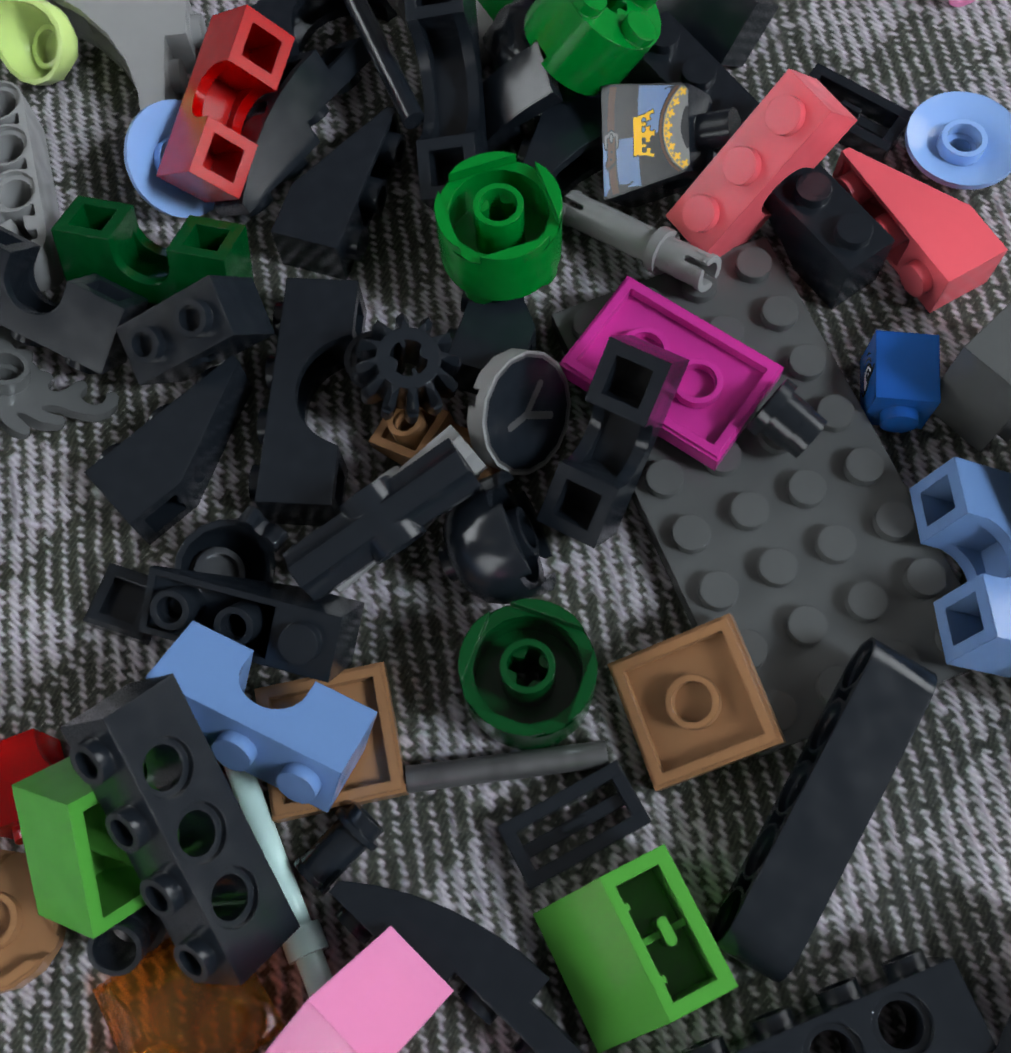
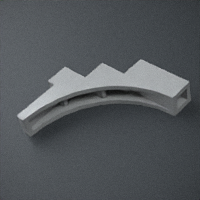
M45 0L54 6H58L66 14L77 37L99 48L125 71L138 91L140 111L158 101L167 99L181 100L180 94L185 93L188 85L186 74L193 71L207 31L203 15L201 13L194 14L189 0Z

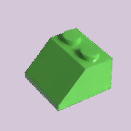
M70 756L11 785L38 915L95 939L146 905L140 893L141 881L126 852L120 849L110 838L105 826L106 814L91 786L83 781L74 770ZM144 761V764H143V772H144V776H145V779H146V778H147V766H146V763H145V761ZM178 827V841H179L180 832H179V827Z

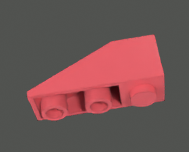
M850 147L841 151L832 177L895 239L886 260L900 276L904 289L911 296L917 297L929 313L988 281L1008 249L971 205Z

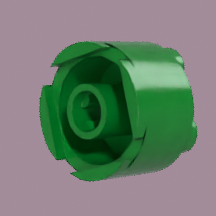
M535 0L525 15V36L530 47L537 40L546 55L541 64L554 79L577 93L586 96H597L601 91V86L620 84L659 39L661 19L655 4L658 0Z
M505 151L481 153L457 164L448 174L449 181L441 193L438 191L434 202L441 259L451 280L465 291L466 296L470 300L480 304L522 298L551 283L556 277L561 258L563 212L562 194L553 175L539 163L535 162L534 168L517 161L516 154Z

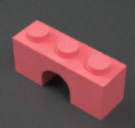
M789 68L665 216L691 245L721 257L734 247L747 243L772 216L763 204L776 186L790 174L801 168L814 169L858 120L818 79Z

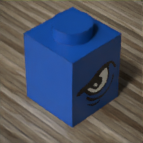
M876 330L860 359V405L871 425H878L885 431L902 433L914 429H922L941 403L939 335Z

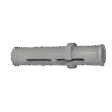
M577 189L572 190L565 196L569 201L577 204V208L563 202V225L572 227L642 261V266L648 272L655 275L666 273L693 286L694 289L702 293L706 292L713 285L711 281L703 278L704 273L717 279L721 269V257L680 240V235L677 234L676 230L667 226L657 229L586 196L585 193Z

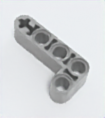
M0 80V226L40 245L34 266V276L40 291H48L65 280V276L51 232V228L60 218L45 131L20 88L13 82Z

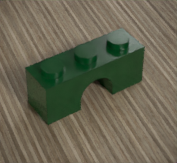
M78 195L51 228L66 282L96 273L148 299L149 303L157 305L208 275L252 277L254 281L246 225L189 215L169 246L164 248L152 242L142 232L138 225L133 205Z

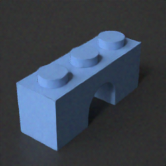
M954 456L909 488L920 543L938 548L949 554L959 564L967 579L965 584L933 602L945 661L948 665L1010 678L1011 473Z
M192 621L146 675V679L174 674L215 758L222 765L234 771H245L277 787L290 800L302 804L309 803L328 813L365 750L378 712L316 681L304 699L294 706L283 709H271L260 706L244 694L254 650Z

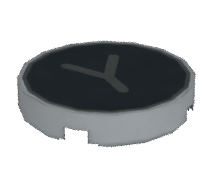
M511 348L494 356L479 373L473 386L474 389H479V392L476 396L475 406L468 405L467 426L471 445L478 457L486 465L500 471L509 472L511 475H528L545 466L560 448L569 424L571 398L568 380L556 360L545 352Z

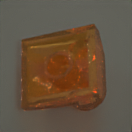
M170 937L157 948L147 952L134 970L125 975L112 976L93 989V993L119 1053H257L273 1042L286 1027L256 973L242 986L195 984L178 966L174 958L175 945Z

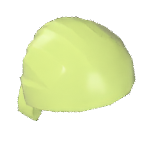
M0 0V59L9 72L20 81L32 85L50 86L64 80L78 58V37L66 14L58 6H54L45 0Z

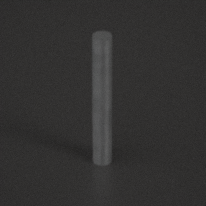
M601 740L405 766V777L408 793L598 769L609 765L606 742Z

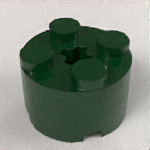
M525 598L512 601L510 605L501 607L491 613L489 611L476 620L462 642L458 658V672L462 693L469 713L483 732L506 746L519 749H540L558 745L583 722L592 703L597 680L598 662L590 639L583 626L573 614L552 602ZM529 664L539 667L540 680H532L529 686L518 684L515 672L524 673Z

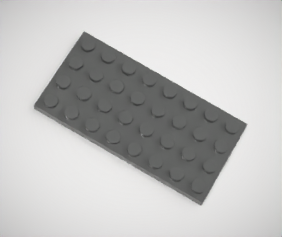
M766 236L734 247L722 255L721 269L717 279L704 273L703 278L713 283L706 292H699L693 286L666 273L641 281L640 283L784 367L780 379L756 413L788 378L798 386L794 392L814 407L813 409L828 421L827 424L797 458L793 457L784 448L778 447L761 432L755 436L745 427L715 471L657 436L632 495V500L692 628L728 613L734 616L787 742L753 755L754 760H758L810 737L853 654L860 645L871 637L936 673L937 685L972 671L971 669L946 664L933 605L934 601L958 588L961 584L942 550L920 543L911 496ZM614 292L552 314L551 326L565 355ZM581 389L584 397H586L587 392ZM587 401L591 412H593L594 404Z

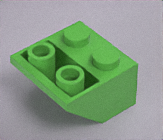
M665 844L595 879L533 914L598 1053L668 1025L739 987Z

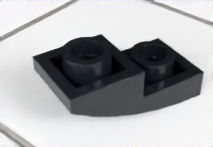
M538 42L504 63L483 82L488 152L499 151L525 137L522 127L523 123L563 101L557 80L541 64L546 55Z

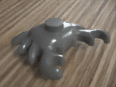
M0 325V427L9 436L20 440L30 437L29 427L42 432L61 430L66 424V419L60 415L83 422L97 423L110 418L117 411L119 395L114 391L106 393V399L100 404L86 403L83 398L87 395L88 386L86 381L83 380L77 381L61 391H52V374L39 370L32 362L33 352L29 349H17V347L26 346V344L14 339L10 334L11 330Z

